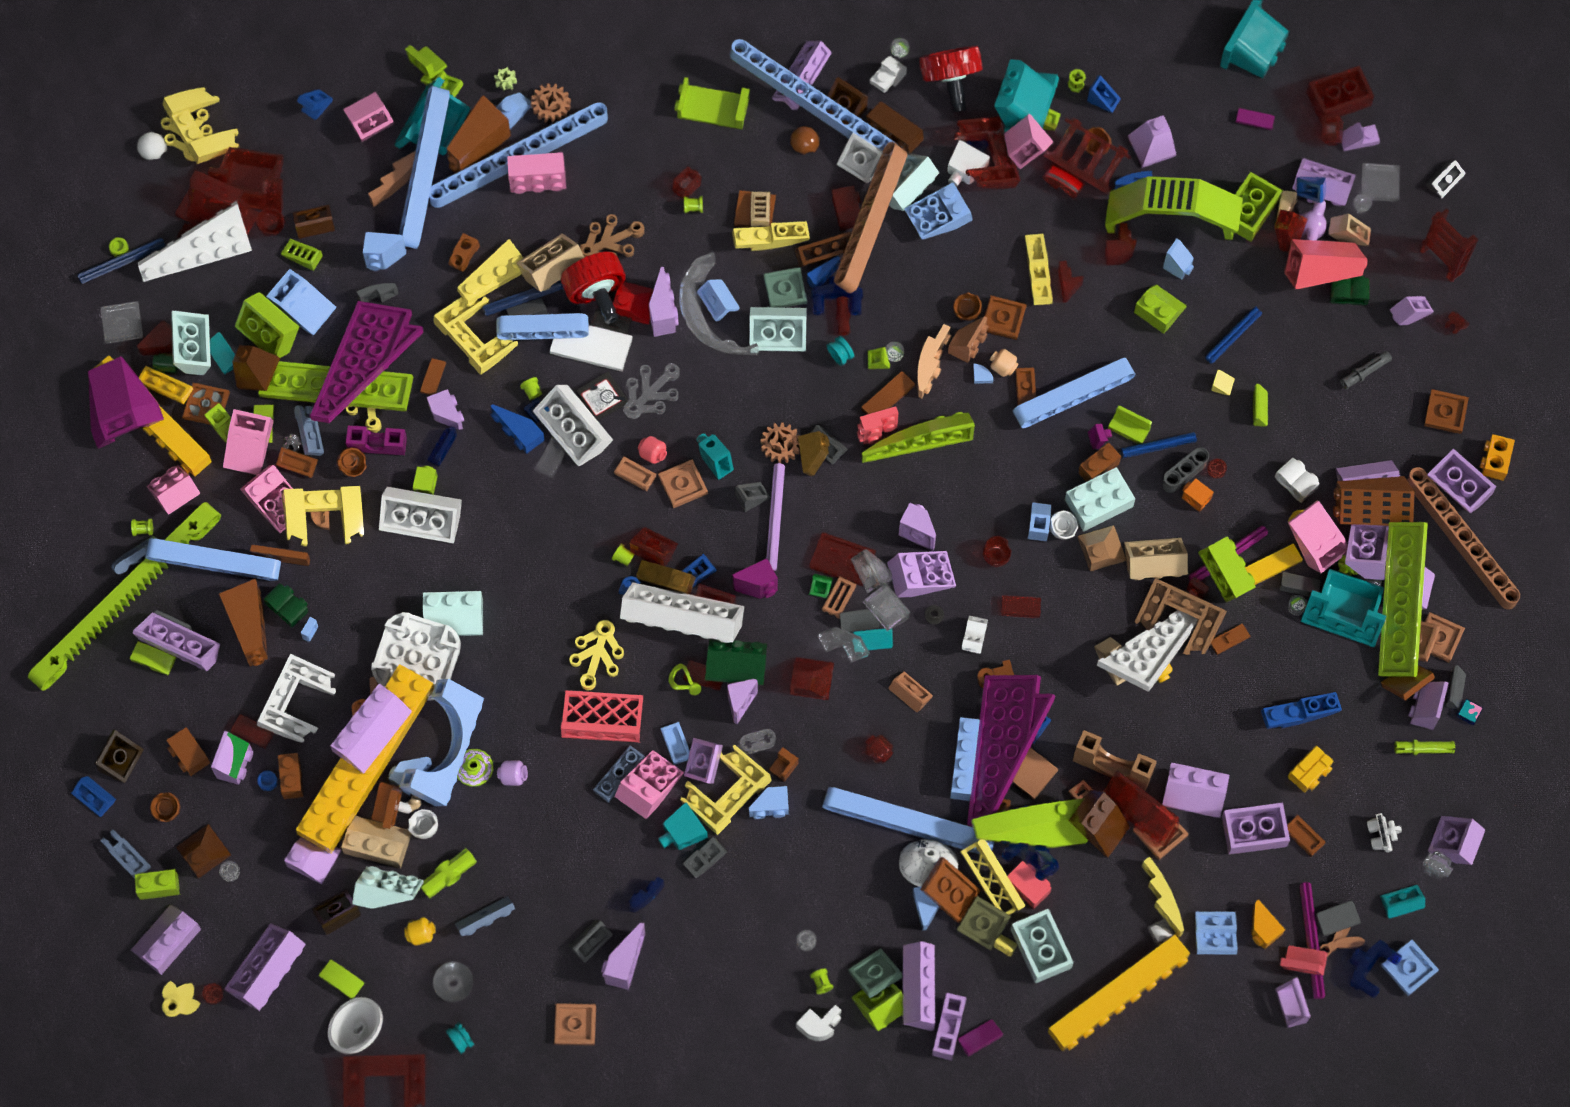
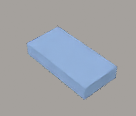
M679 722L660 728L673 764L676 765L687 761L690 750Z

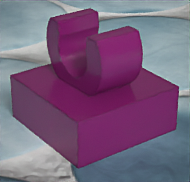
M1095 424L1088 431L1092 449H1099L1108 441V438L1112 437L1111 430H1104L1102 424Z

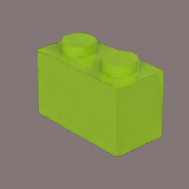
M175 869L135 874L136 894L140 900L180 895L179 879Z

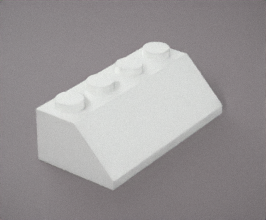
M556 385L533 410L535 415L578 466L583 465L602 453L613 441L611 436L568 385Z
M387 487L381 500L379 530L454 543L460 519L462 500Z

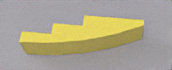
M1044 234L1025 235L1034 305L1052 304L1053 298Z
M1149 857L1143 861L1142 868L1152 879L1148 885L1149 889L1158 898L1154 907L1177 936L1180 937L1184 932V927L1178 906L1162 873Z

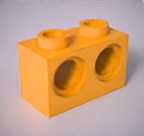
M1492 434L1490 440H1486L1484 445L1486 456L1482 457L1480 463L1484 476L1504 481L1508 472L1515 440ZM1494 446L1500 447L1502 451H1497ZM1490 463H1495L1498 468H1493Z

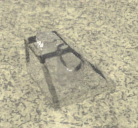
M867 549L851 558L867 593L893 581L890 569Z

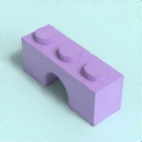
M950 993L946 994L932 1056L952 1061L966 997Z

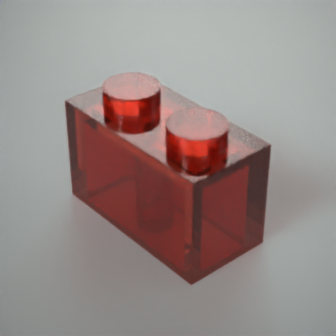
M854 186L832 190V202L840 231L854 228L861 210L858 204L860 203L859 192H855Z

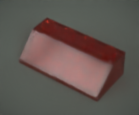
M1118 770L1114 773L1104 793L1118 806L1126 821L1129 820L1135 824L1136 830L1149 835V839L1154 844H1160L1165 847L1179 830V817Z

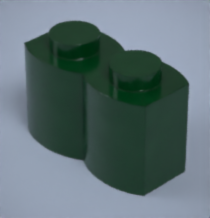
M1357 276L1331 282L1330 303L1368 305L1370 279L1364 276Z
M279 583L264 598V603L286 624L293 628L308 613V604L303 598L294 596V591L288 585L283 586Z

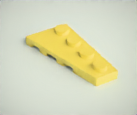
M508 239L458 286L457 291L467 304L472 303L522 275L517 262L522 260L523 256Z

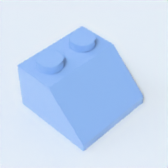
M366 232L363 247L366 267L374 271L385 270L406 255L403 235Z

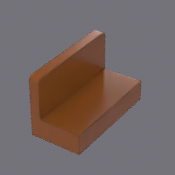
M381 782L372 820L382 822V827L392 828L395 825L403 789L399 788V786Z

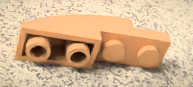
M943 324L935 339L928 336L920 355L917 391L918 397L921 399L925 393L928 394L930 392L933 378L937 379L941 371L939 368V359L943 353L941 349L944 344L947 345L952 336L950 335V327Z

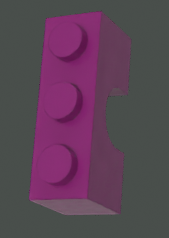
M348 425L347 448H358L362 453L405 455L407 442L405 429L386 428L384 433H374L364 426Z

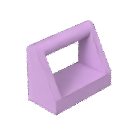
M1294 978L1277 987L1275 991L1287 1028L1307 1023L1310 1013L1298 978Z

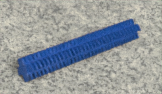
M1255 306L1205 356L1206 360L1210 364L1214 363L1234 343L1233 341L1237 340L1248 329L1247 327L1251 326L1250 324L1260 317L1261 311Z
M1193 432L1121 448L1123 458H1127L1129 455L1130 457L1131 455L1134 456V454L1136 456L1138 453L1139 455L1140 453L1143 454V452L1145 454L1147 451L1152 452L1153 450L1154 452V450H1161V448L1163 450L1166 447L1168 449L1170 446L1171 448L1172 446L1175 447V445L1177 447L1179 444L1180 446L1184 445V443L1186 445V443H1193V441L1195 443L1197 438Z

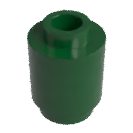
M154 354L153 369L159 372L177 373L179 368L173 364V354Z

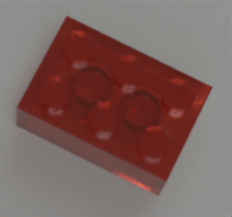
M1360 66L1310 82L1306 92L1320 123L1371 107L1374 99V94Z

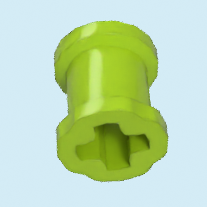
M1075 69L1070 73L1068 87L1071 91L1079 92L1083 90L1086 79L1085 73L1079 69Z
M684 197V213H688V211L703 213V197Z
M152 518L146 521L132 519V535H152Z
M820 969L810 974L811 979H814L817 994L826 993L834 988L827 977V969Z

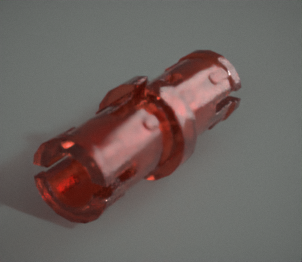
M838 297L836 299L839 335L846 336L850 334L849 319L851 318L848 309V298Z

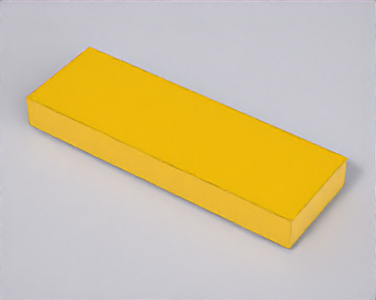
M148 366L144 367L138 377L146 388L181 404L186 402L193 390L192 386Z
M1291 544L1245 567V569L1253 576L1255 580L1254 585L1302 562L1303 558L1295 545Z

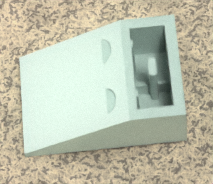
M366 867L356 882L352 904L372 909L413 900L424 880H420L415 876L399 875L394 871H383L377 867Z

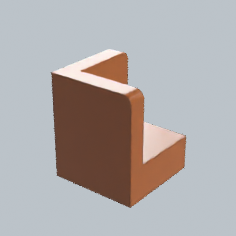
M782 747L778 753L777 760L770 767L769 771L785 782L798 765V758Z

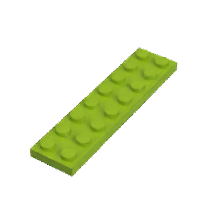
M279 361L267 391H259L258 394L264 398L316 403L331 366ZM383 371L348 406L407 411L413 375Z
M1389 522L1383 615H1386V619L1381 630L1378 676L1381 677L1417 676L1428 525L1425 522Z

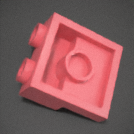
M897 407L861 416L860 423L857 424L859 442L875 444L882 439L883 431L887 433L897 428Z

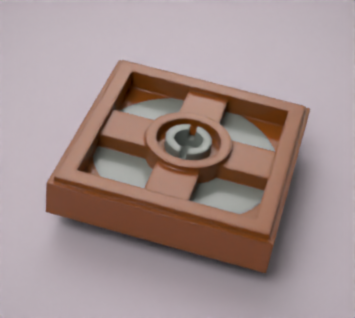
M192 383L193 390L187 399L182 417L186 420L211 425L204 415L218 403L225 409L230 391Z

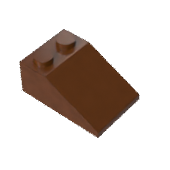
M1095 790L1089 791L1069 820L1107 858L1130 828L1118 806L1104 792Z

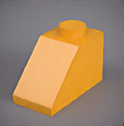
M1257 900L1253 906L1252 938L1258 946L1266 949L1283 935L1285 929L1266 907Z

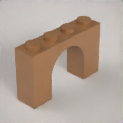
M1084 730L1077 744L1073 762L1145 792L1157 761L1142 754H1138L1135 761L1115 757L1101 747L1102 737Z

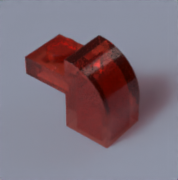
M1120 223L1119 240L1106 241V265H1121L1132 258L1136 239H1132L1131 229H1128L1127 223Z

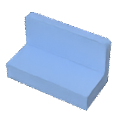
M721 279L707 280L697 291L715 321H720L728 312L740 309Z

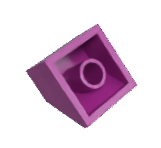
M766 558L733 574L734 591L759 599L763 597L769 598L778 591V577Z

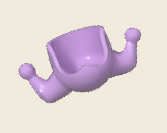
M1307 199L1308 203H1314L1310 211L1295 216L1293 230L1299 240L1317 241L1327 228L1326 219L1323 216L1326 202L1318 203Z

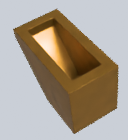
M820 431L798 436L803 473L809 476L815 475L829 453V439Z

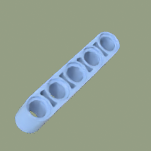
M581 313L500 316L496 319V337L500 340L584 338L589 335L588 316Z

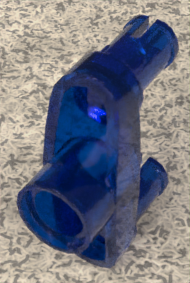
M835 276L829 277L828 285L817 286L811 290L814 315L824 314V299H850L851 315L857 316L862 313L863 289L857 287L853 293H847L834 283Z
M1009 843L1008 847L1002 852V857L1007 861L1017 856L1037 868L1035 877L1040 881H1044L1048 876L1054 875L1059 870L1058 861L1049 854V848L1043 845L1030 846L1027 843Z
M1383 940L1376 942L1367 953L1360 948L1356 949L1349 963L1357 967L1350 986L1356 990L1360 989L1372 998H1375L1380 988L1366 980V976L1379 957L1382 956L1394 965H1398L1402 955L1388 947V944Z

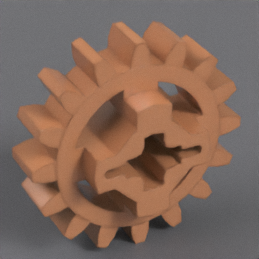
M547 84V88L541 85L540 91L535 90L534 95L531 97L533 114H538L539 120L544 117L545 122L551 119L552 123H554L556 118L561 121V115L566 117L567 111H570L569 104L571 99L568 98V92L563 93V87L557 89V84L553 87Z
M775 423L773 429L767 427L768 433H762L764 439L760 441L761 445H763L761 446V451L765 452L766 458L771 456V462L777 459L778 463H781L782 460L788 463V458L794 460L795 454L800 453L798 436L801 435H796L797 429L791 430L790 424L784 427V423H781V426L778 427Z

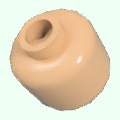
M1002 349L999 352L995 351L989 359L992 361L991 369L1002 377L1011 376L1018 366L1017 357L1006 349Z

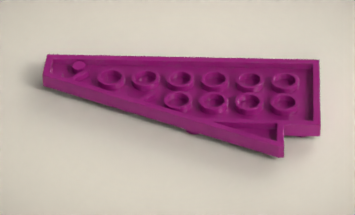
M361 301L357 302L311 412V420L330 423L423 333L422 326L409 324L412 316L410 309Z
M985 675L967 822L969 827H973L972 819L997 813L1055 700V695L1039 694L1041 681L1039 675Z

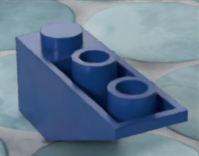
M491 405V417L496 423H501L502 429L508 437H513L514 443L519 450L523 449L527 454L545 441L543 432L531 419L496 405Z

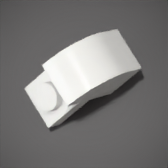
M889 56L881 63V68L870 79V83L885 93L891 85L896 87L906 75V66Z
M969 616L962 650L981 654L988 623L987 619Z
M835 1005L823 1019L809 1009L796 1023V1028L811 1040H826L834 1034V1030L830 1026L834 1027L841 1020V1009Z

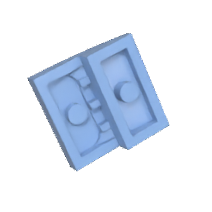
M1195 912L1197 954H1237L1235 912Z

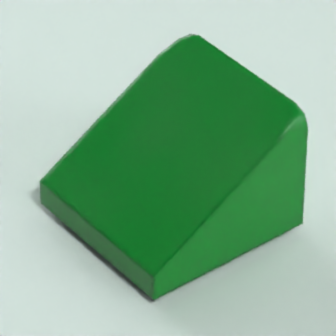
M814 574L809 595L827 599L833 578Z

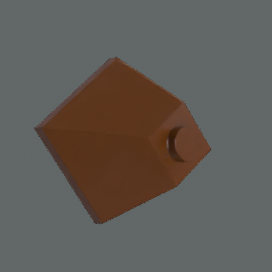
M239 345L232 361L237 388L267 391L280 357L254 346Z
M209 824L176 847L198 878L231 856Z

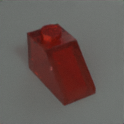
M1280 209L1274 228L1281 251L1289 252L1292 239L1301 240L1307 218L1295 212Z
M162 320L137 345L140 354L145 356L171 353L173 351L172 327Z

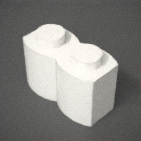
M1294 458L1290 459L1275 474L1277 481L1288 489L1292 496L1301 503L1317 490L1320 485L1317 476L1306 471L1304 464Z

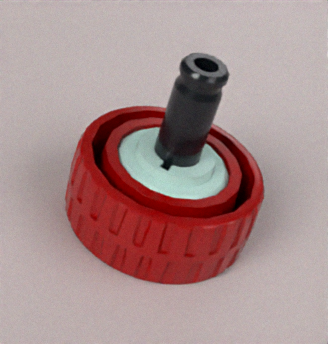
M979 47L955 48L920 57L923 80L925 82L938 80L947 82L953 112L966 110L967 106H965L966 101L961 79L965 78L968 74L982 70Z
M599 252L589 255L573 263L562 273L561 283L572 303L585 304L596 301L602 316L605 318V323H613L618 319L619 315L616 314V309L609 294L617 290L624 283L626 275L616 254L612 252Z

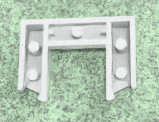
M290 654L260 715L257 726L303 743V737L309 732L316 733L318 728L284 713L298 683L334 696L336 691L335 688H331L330 678H335V674Z

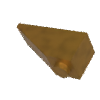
M643 560L636 575V578L689 595L696 579L689 573Z

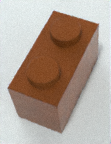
M1107 443L1080 464L1078 474L1086 482L1116 468L1120 464L1121 455L1110 443Z
M187 727L167 739L169 744L167 750L173 758L177 756L180 760L177 764L183 773L187 771L192 776L210 764L208 757Z
M298 753L278 755L283 798L304 797L301 760Z

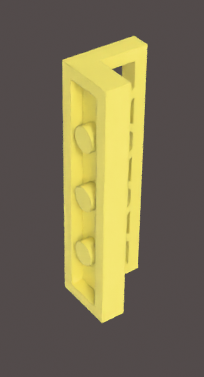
M979 839L960 851L993 906L1002 910L1000 908L1001 899L1008 900L1013 907L1005 912L1008 915L1025 907V904L985 840ZM975 847L980 853L978 861L971 860L967 854L968 851ZM980 865L988 866L990 869L989 878L981 877L979 873ZM991 882L998 883L1001 887L999 895L992 894L989 890Z

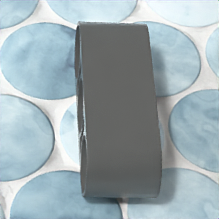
M1200 447L1188 454L1166 472L1162 483L1163 489L1166 492L1174 493L1207 466L1209 452L1205 448ZM1200 456L1204 461H1198L1195 457ZM1188 468L1190 472L1186 473L1183 472L1181 469ZM1173 479L1176 483L1170 484L1167 480Z

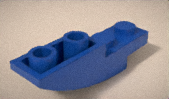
M1334 692L1303 698L1294 703L1263 708L1261 714L1266 729L1280 726L1281 728H1286L1342 711L1338 696Z

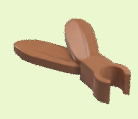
M1349 927L1336 932L1333 941L1323 944L1319 950L1327 949V957H1329L1337 948H1357L1362 946L1365 940L1360 937H1346L1351 928Z

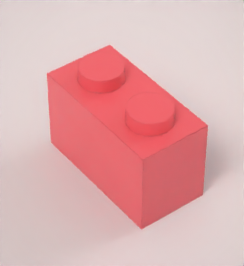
M1022 861L1007 877L1018 895L1035 909L1050 894L1051 884L1046 878H1040L1035 873L1036 870L1031 864H1025Z

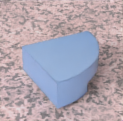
M979 364L973 365L974 384L993 383V376L986 367Z

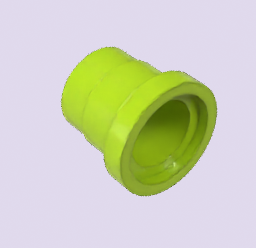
M537 377L528 379L520 385L530 400L542 395L537 383Z
M621 543L611 560H617L621 564L628 566L635 554L626 549L625 545Z

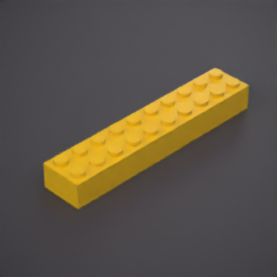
M401 664L398 665L385 688L395 694L412 713L364 774L340 758L296 828L297 835L330 854L333 853L434 690L433 682Z

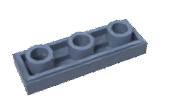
M630 745L593 791L609 803L616 795L620 782L645 756ZM618 771L623 772L621 775L616 774Z
M507 896L455 923L461 936H469L475 933L476 929L491 925L495 919L508 916L515 907Z

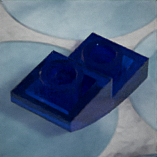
M657 876L656 880H651L647 886V893L641 889L638 894L634 893L629 901L631 911L635 913L648 905L665 886L664 880Z

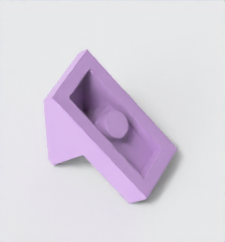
M1359 122L1339 133L1343 151L1377 145L1380 142L1375 125L1361 127Z

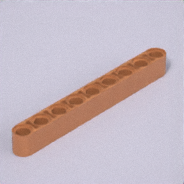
M892 141L883 149L834 278V283L847 293H853L860 283L907 158V152Z
M1420 467L1413 468L1407 481L1413 488L1414 495L1504 609H1513L1520 599L1519 590L1433 480L1427 476L1426 471ZM1417 476L1421 481H1415L1413 477ZM1424 491H1429L1432 493V496H1427ZM1436 506H1441L1444 510L1439 511L1436 509ZM1447 521H1453L1455 526L1449 525ZM1459 536H1465L1467 540L1463 541ZM1474 550L1479 555L1475 556L1470 551ZM1482 566H1488L1490 571L1484 570ZM1494 581H1500L1502 583V586L1496 585ZM1506 596L1513 597L1514 601H1509Z

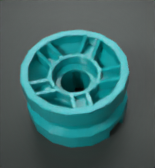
M838 336L834 342L827 344L828 352L840 366H843L846 360L854 358L852 348L843 337Z
M460 1022L456 1023L454 1028L446 1030L447 1035L460 1054L464 1053L467 1047L471 1048L474 1046L465 1028H462Z

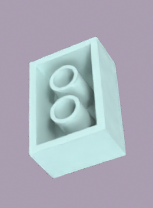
M1116 467L1067 491L1065 501L1084 532L1132 508L1135 497Z
M1049 909L1012 924L1011 932L1035 984L1072 968L1073 960Z

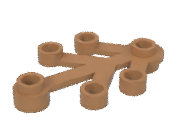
M610 214L606 218L607 225L601 241L594 244L596 236L601 232V226L599 223L593 222L590 224V234L587 242L580 246L584 257L599 253L602 249H608L622 253L626 257H631L634 254V247L632 245L622 246L615 243L629 236L634 238L642 237L644 225L641 222L635 221L631 223L628 229L611 236L613 228L617 225V217ZM614 219L615 222L610 223L609 220ZM639 226L640 229L635 230L634 227ZM598 227V230H592V228ZM631 249L632 251L627 253L625 250ZM584 250H590V252L584 253Z

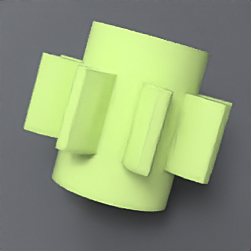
M508 67L502 70L498 69V75H494L496 87H501L503 91L512 90L513 84L517 83L515 71L511 72L508 70Z

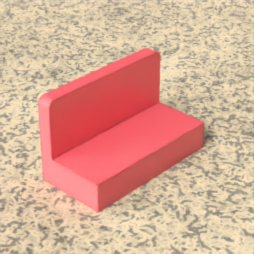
M1288 946L1286 958H1281L1280 966L1285 970L1323 976L1327 952Z

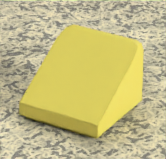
M1217 370L1211 391L1230 396L1235 378L1221 370Z
M1000 935L994 944V948L1009 957L1012 956L1018 946L1017 943L1003 935Z

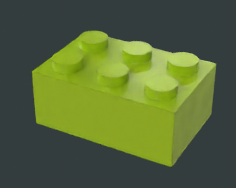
M1252 172L1249 173L1235 194L1243 198L1237 234L1250 242L1279 202L1282 193L1281 189Z
M260 292L244 300L235 327L261 350L280 358L290 353L299 326Z
M1228 536L1198 552L1225 602L1231 601L1255 588L1253 576L1245 569L1243 558L1238 556L1235 551V543Z

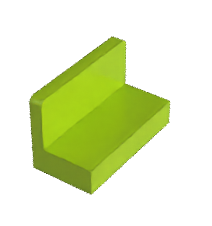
M411 45L405 49L410 62L430 79L447 67L446 63L428 47H424L419 52Z
M1118 405L1108 429L1137 444H1143L1150 431L1152 421Z

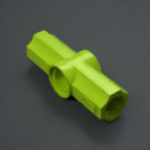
M465 848L450 861L446 860L435 869V872L423 881L420 888L430 899L444 887H449L457 882L461 874L475 865L477 861L470 851Z

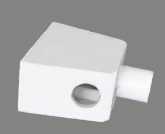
M959 140L948 164V173L951 174L948 180L949 183H954L956 187L961 181L971 184L988 167L990 157Z

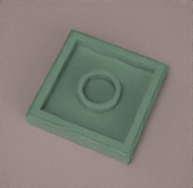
M800 268L763 274L770 308H784L807 304Z
M881 948L848 969L849 974L869 998H872L903 977L901 971Z

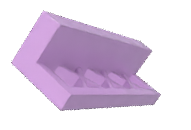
M806 41L789 71L812 86L831 55V51L822 41ZM783 79L782 83H788V81ZM776 90L772 97L774 101L785 102L792 110H797L799 107L797 103L782 95L778 90ZM796 90L799 94L803 93L802 90Z

